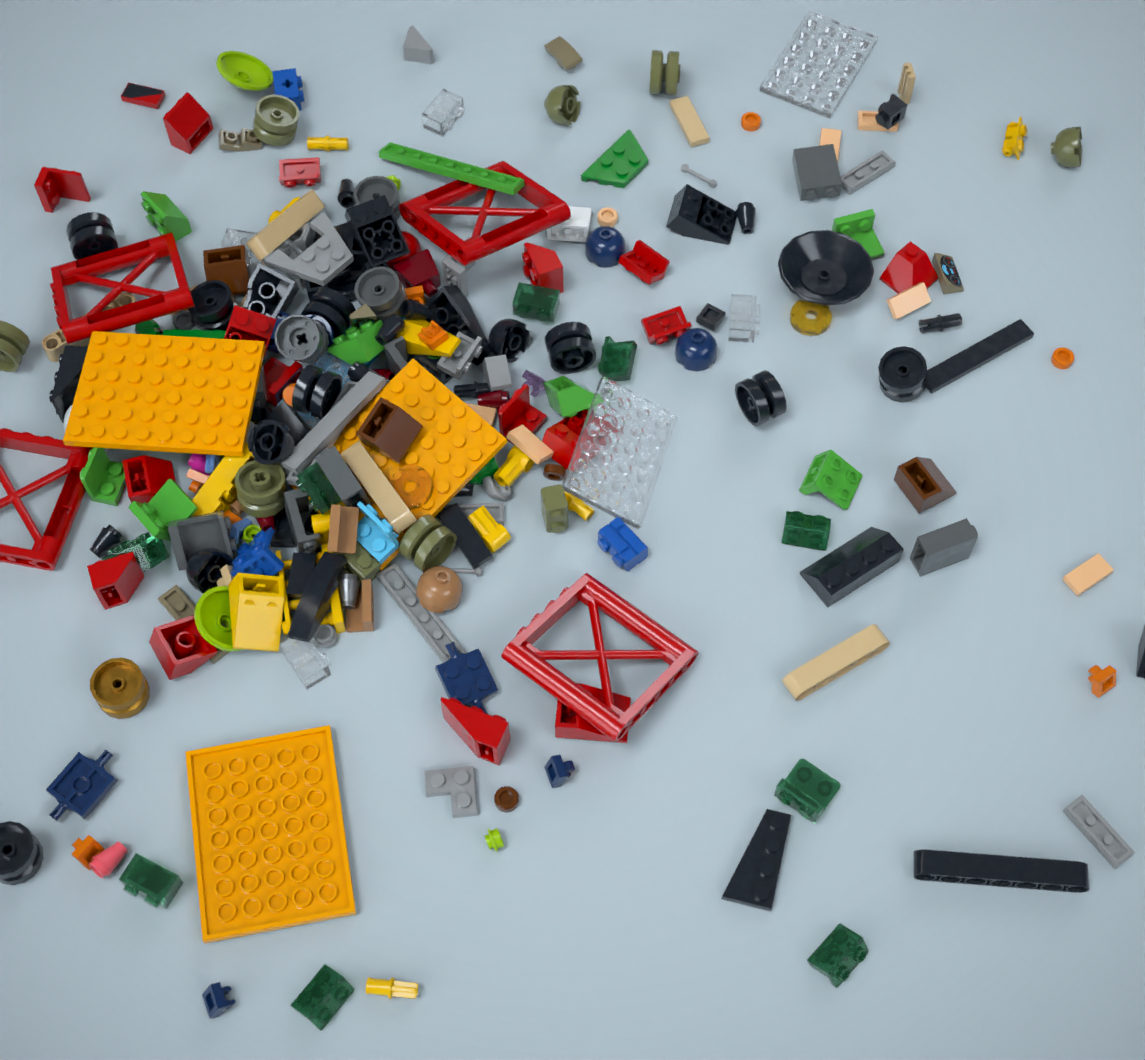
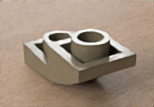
M560 36L544 45L546 52L555 57L557 64L565 70L573 69L583 61L578 52Z
M242 128L241 132L237 133L220 129V150L254 151L262 148V141L257 138L253 130Z

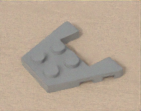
M322 212L310 222L311 228L320 234L321 238L294 260L277 249L264 260L266 266L280 268L282 272L287 274L290 272L297 274L302 279L325 286L354 261L353 255L327 215Z

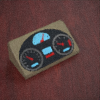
M934 253L932 264L937 273L943 294L964 291L952 256Z
M363 304L349 315L351 327L357 326L359 328L361 324L369 320L372 323L377 321L376 315L367 304Z

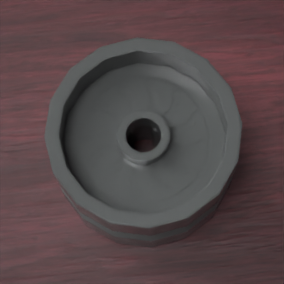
M372 176L360 181L354 189L355 205L357 206L385 195L397 221L400 217V202L396 184L384 176Z
M374 267L365 271L355 284L354 292L361 306L367 304L376 315L377 321L381 320L384 322L386 317L392 314L399 316L402 302L408 300L398 275L387 267Z

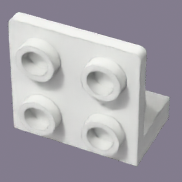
M569 206L571 218L547 229V239L586 242L589 235L591 208Z

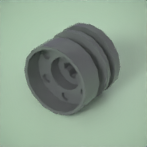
M301 314L290 315L284 318L277 326L275 332V344L278 351L284 357L301 363H312L319 360L326 353L329 345L328 333L325 327L319 321ZM303 336L308 340L307 343H304L302 340Z

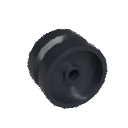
M97 212L80 214L67 225V236L72 254L76 260L118 248L111 220L104 214Z
M211 280L199 284L191 291L195 307L189 308L188 311L195 319L200 330L226 331L234 306H239L232 291L226 283L219 280Z
M321 287L314 292L301 315L311 314L326 319L333 327L335 338H337L347 330V326L350 324L349 315L356 311L350 300L341 293L330 288Z
M566 322L553 327L547 332L545 345L549 354L550 366L554 371L561 374L577 373L590 367L596 360V350L592 343V335L586 324Z
M896 347L886 352L880 359L878 367L879 384L881 391L886 397L892 401L909 402L918 398L923 393L927 384L926 359L919 351L911 347Z
M311 364L306 366L294 387L292 396L293 409L304 414L311 412V416L321 420L329 412L342 391V377L331 371L324 373L323 369Z
M763 370L752 376V379H744L735 385V394L739 407L752 425L759 426L767 422L770 417L776 418L786 412L787 405L783 390L779 382L769 371Z
M12 821L0 823V882L7 885L24 883L31 879L40 869L44 858L43 847L32 832L21 823Z

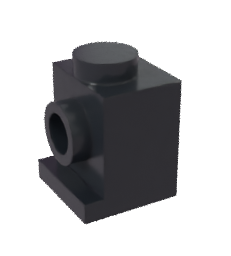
M891 94L889 101L882 103L878 108V114L875 115L877 123L889 130L904 119L907 104L895 94Z

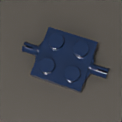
M455 642L448 643L445 647L451 658L435 667L448 698H455L465 706L478 707L485 714H488L482 701L486 697L497 693L498 688L479 648L468 653L459 654Z
M105 749L97 760L89 759L78 752L46 789L47 793L53 796L59 803L49 814L51 818L58 821L62 814L68 810L75 812L84 820L117 782L116 778L104 768L106 763L113 757L109 751Z

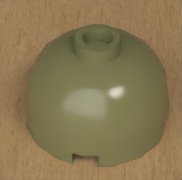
M556 86L548 93L544 107L547 115L553 122L561 125H572V121H577L581 104L577 101L576 95H579V92L575 86Z
M1081 127L1065 128L1057 134L1055 142H1051V154H1055L1056 161L1060 165L1080 167L1082 161Z

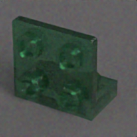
M149 532L137 536L136 539L126 540L108 550L109 555L102 558V560L134 551L137 563L145 572L169 558L170 555L162 539L155 538Z

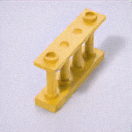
M328 542L321 543L322 551L318 552L316 564L319 562L324 551L327 552ZM279 550L276 551V556L284 563L283 569L278 572L279 577L283 579L284 591L283 607L285 621H282L283 634L287 635L292 623L291 610L297 608L300 599L289 601V597H287L288 581H286L285 570L291 569L292 559L283 561ZM337 587L328 601L332 612H328V615L325 616L320 625L330 624V626H335L336 633L338 634L346 632Z

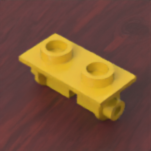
M1019 117L1018 123L1010 122L1007 125L1002 148L1005 156L1016 154L1017 160L1020 159L1021 151H1024L1023 138L1027 136L1026 124L1023 125L1022 117Z

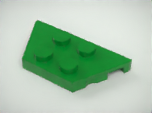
M628 129L581 174V181L587 182L588 179L599 181L600 185H612L624 189L648 165V158L631 130Z

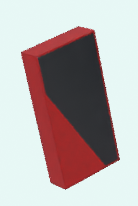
M128 82L121 95V99L124 102L158 109L165 97L164 90Z

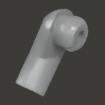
M491 476L482 479L484 488L490 498L501 501L510 498L512 491L509 486L496 487Z

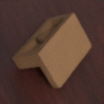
M331 504L327 552L355 553L359 508Z
M371 579L362 580V588L358 590L355 609H346L347 633L374 631V595Z

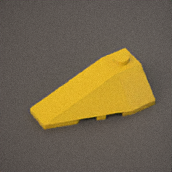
M403 319L405 322L404 331L393 338L404 337L407 354L451 357L461 342L458 337L447 332L449 339L432 351L419 340L417 335L423 327L426 328L431 324L426 320Z

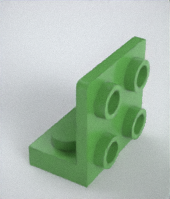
M873 209L834 218L832 231L846 234L861 243L871 256V259L884 255V250L873 230L875 219Z
M94 447L88 454L87 464L80 472V480L92 501L117 506L126 486L123 463L109 460L104 448Z
M830 449L814 457L799 491L804 495L820 491L841 509L846 510L861 481L862 474Z
M168 479L149 503L133 501L128 507L155 538L169 542L171 541L168 530L169 522L189 518L198 509L197 505L172 479Z

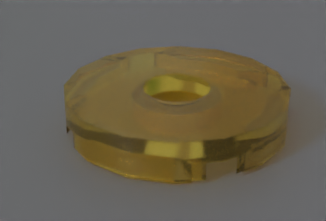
M799 300L792 306L789 318L792 327L802 335L817 336L826 332L830 327L832 313L828 305L824 306ZM813 314L816 318L808 319L806 315Z
M412 464L398 469L399 471L392 475L389 482L407 507L413 510L425 505L431 498L434 490L433 479L430 474L421 466ZM409 482H415V489L411 492H406V485Z

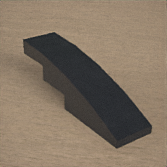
M324 551L311 574L296 608L288 632L290 639L310 642L331 608L328 601L339 585L337 576L347 562L345 555Z

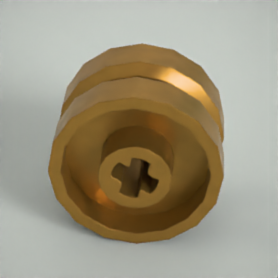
M122 657L111 658L101 663L94 670L90 678V691L101 710L110 717L117 719L130 718L138 714L149 700L150 687L139 666L132 660Z

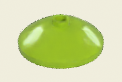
M226 51L221 53L216 60V67L225 80L237 88L248 91H262L269 88L273 83L271 69L252 55L239 51Z
M218 586L209 589L200 597L194 610V620L199 633L208 643L221 650H244L233 649L228 586Z

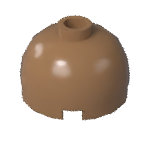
M434 566L424 571L420 576L415 592L416 597L419 598L421 606L431 612L444 613V610L450 608L453 610L460 603L462 595L461 579L455 571L448 567Z

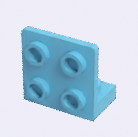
M359 501L357 506L365 517L358 522L356 540L382 564L399 548L400 543L396 539L399 535L393 530L394 528L387 520L381 519L378 512L370 504L365 506Z

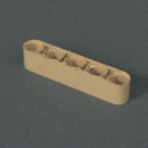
M313 189L310 190L247 241V246L258 260L263 259L325 207L324 203Z
M124 292L103 311L137 301L132 293ZM58 329L42 340V346L50 361L59 362L60 354H63L65 345L88 346L90 338L68 344L63 330Z
M357 441L341 453L344 460L398 534L417 521L360 441Z
M872 624L793 670L783 678L782 682L793 698L799 701L881 653L889 646L890 642L878 626Z

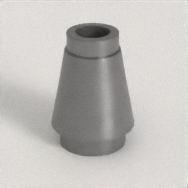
M355 574L340 575L338 591L341 608L347 610L355 609L360 585L358 576Z

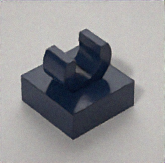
M560 754L551 756L544 766L552 788L561 787L567 777L571 776L570 771H575L573 762H563Z
M220 982L213 983L202 994L209 1019L219 1017L225 1009L231 1008L236 1002L235 999H225L224 995L232 990L230 986L222 988Z

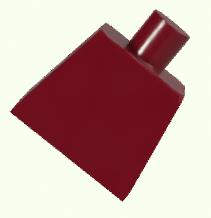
M428 248L393 265L394 272L398 275L401 284L405 288L422 285L424 294L429 299L438 292L437 288L441 285L440 274Z

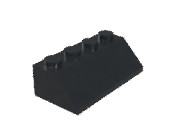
M870 527L800 571V575L828 608L897 564L904 549L889 532Z

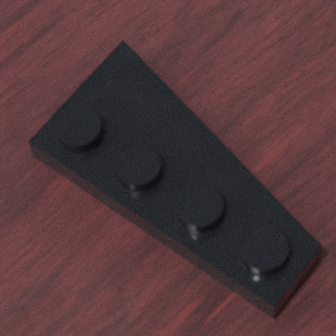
M770 809L766 810L722 895V900L771 912L791 814Z

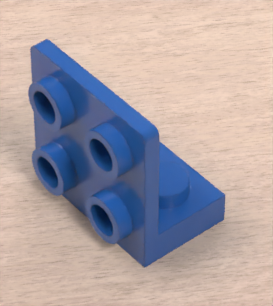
M271 527L265 532L261 530L255 535L253 541L250 543L245 542L237 549L238 554L232 562L233 568L230 573L233 577L237 573L273 576L283 569L284 563L269 549L274 533Z

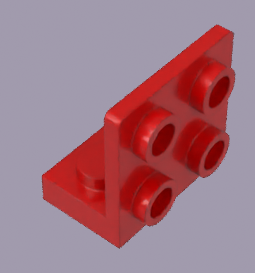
M42 167L34 184L45 212L53 213L56 205L59 204L60 198L90 202L91 199L82 174L76 171Z
M272 357L264 365L267 402L277 407L284 400V389L290 384H296L298 377L303 371L301 363L295 361L291 366H287Z
M524 384L520 389H516L512 398L499 408V431L506 438L509 431L524 425L535 434L547 421L546 414L530 405L529 386L527 384Z

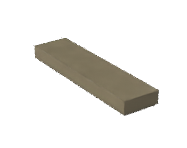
M177 585L158 598L159 602L175 621L194 615L195 605ZM216 648L217 654L209 660L215 664L231 651Z

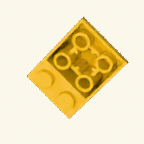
M237 573L228 585L233 649L278 652L284 604L282 577Z

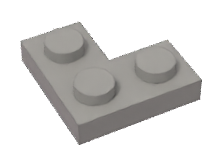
M473 766L425 771L427 797L451 795L453 818L477 816Z

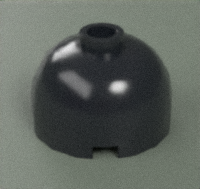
M510 318L498 321L489 333L488 344L492 353L495 356L506 355L507 362L509 363L516 361L518 358L515 356L520 351L524 353L529 343L530 332L526 329L527 325Z
M263 420L258 427L255 426L251 430L248 438V449L255 457L253 458L255 461L264 465H280L281 462H284L291 456L295 448L293 433L283 423L275 420Z
M201 549L195 552L187 563V579L196 590L204 594L209 589L218 587L217 580L222 578L220 569L225 565L230 566L233 561L228 554L218 549Z

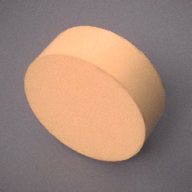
M609 207L599 210L597 214L598 224L600 226H615L618 221L616 210Z

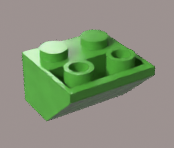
M146 191L140 193L143 200L141 205L148 214L146 219L152 227H157L160 235L172 232L175 241H178L192 232L188 218L166 194Z
M369 320L361 324L359 328L353 326L347 329L345 336L343 334L333 340L334 344L327 348L328 352L351 365L357 361L360 363L370 361L384 350V345L379 344L375 339L383 324L382 321L379 320L372 323Z
M565 376L544 382L550 407L563 417H573L579 411L584 409L592 410L598 404L603 403V398L589 388Z

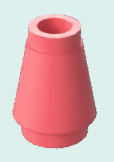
M117 841L112 846L92 857L93 861L89 863V866L98 877L103 879L106 875L110 876L128 851L122 843Z

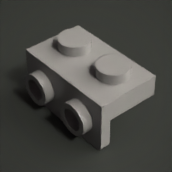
M458 332L456 337L461 340L460 344L451 357H441L437 363V368L460 380L463 374H468L472 367V360L474 357L478 358L483 347L481 346V337L478 336L474 340Z

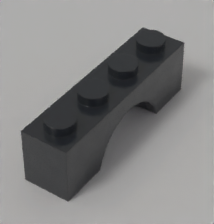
M366 262L362 270L352 277L345 279L333 278L325 286L304 279L309 302L314 292L321 287L333 289L349 300L355 299V284L365 271L372 269L370 264ZM386 262V263L381 264V265H378V266H376V267H387V268H388V265H387V262Z

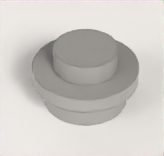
M323 624L318 627L313 635V639L318 646L329 647L335 643L337 633L332 626Z

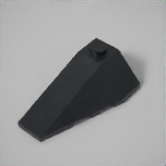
M258 263L248 281L244 308L277 320L279 311L286 312L300 288L295 281Z
M457 285L442 286L425 304L433 309L432 318L430 320L426 319V321L431 323L433 320L443 330L454 336L461 332L474 340L478 336L481 337L483 350L478 358L474 357L472 360L475 365L479 366L484 358H487L492 353L469 301Z

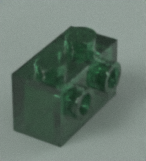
M519 282L512 302L513 315L554 323L560 304V290Z
M137 853L119 878L120 882L125 886L123 888L125 892L134 897L138 894L145 897L144 901L154 908H158L160 905L167 909L183 884V881L177 874Z

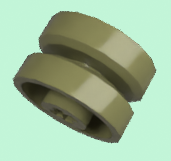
M652 50L649 94H660L662 82H666V94L677 95V83H679L681 65L679 64V52L669 51L667 63H663L664 53L660 50Z
M281 95L262 97L257 102L255 108L254 134L259 140L272 146H284L291 143L297 131L300 115L299 108L292 100Z
M0 321V371L14 372L18 369L22 361V355L26 353L29 347L30 340L22 330L5 321Z
M254 460L239 468L235 475V487L241 510L250 516L261 518L275 515L284 508V492H287L285 473L281 466L264 465Z
M424 515L407 530L400 542L399 552L407 560L414 561V565L424 573V571L434 566L442 565L455 547L457 536L449 528L442 527L441 522L432 515Z

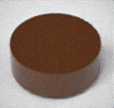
M547 464L544 466L543 475L549 480L561 481L565 479L566 469L557 464Z
M509 786L499 788L494 795L495 806L501 812L507 813L515 810L519 803L517 791Z

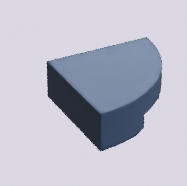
M248 518L232 524L230 538H235L237 545L242 541L240 538L243 535L244 529L252 525V521Z

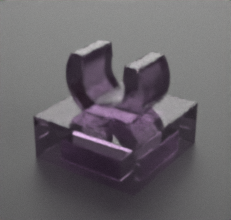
M526 369L522 377L527 381L522 386L524 384L533 386L530 395L536 397L540 389L545 390L544 382L546 380Z

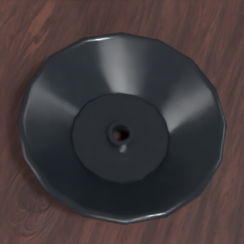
M830 230L809 231L794 237L782 249L778 261L780 277L792 293L807 302L824 306L842 305L859 298L869 288L874 274L871 256L861 243L846 234Z

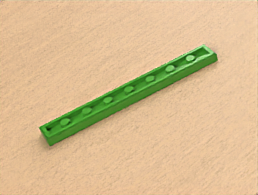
M391 142L378 151L379 158L510 195H515L524 187V179Z

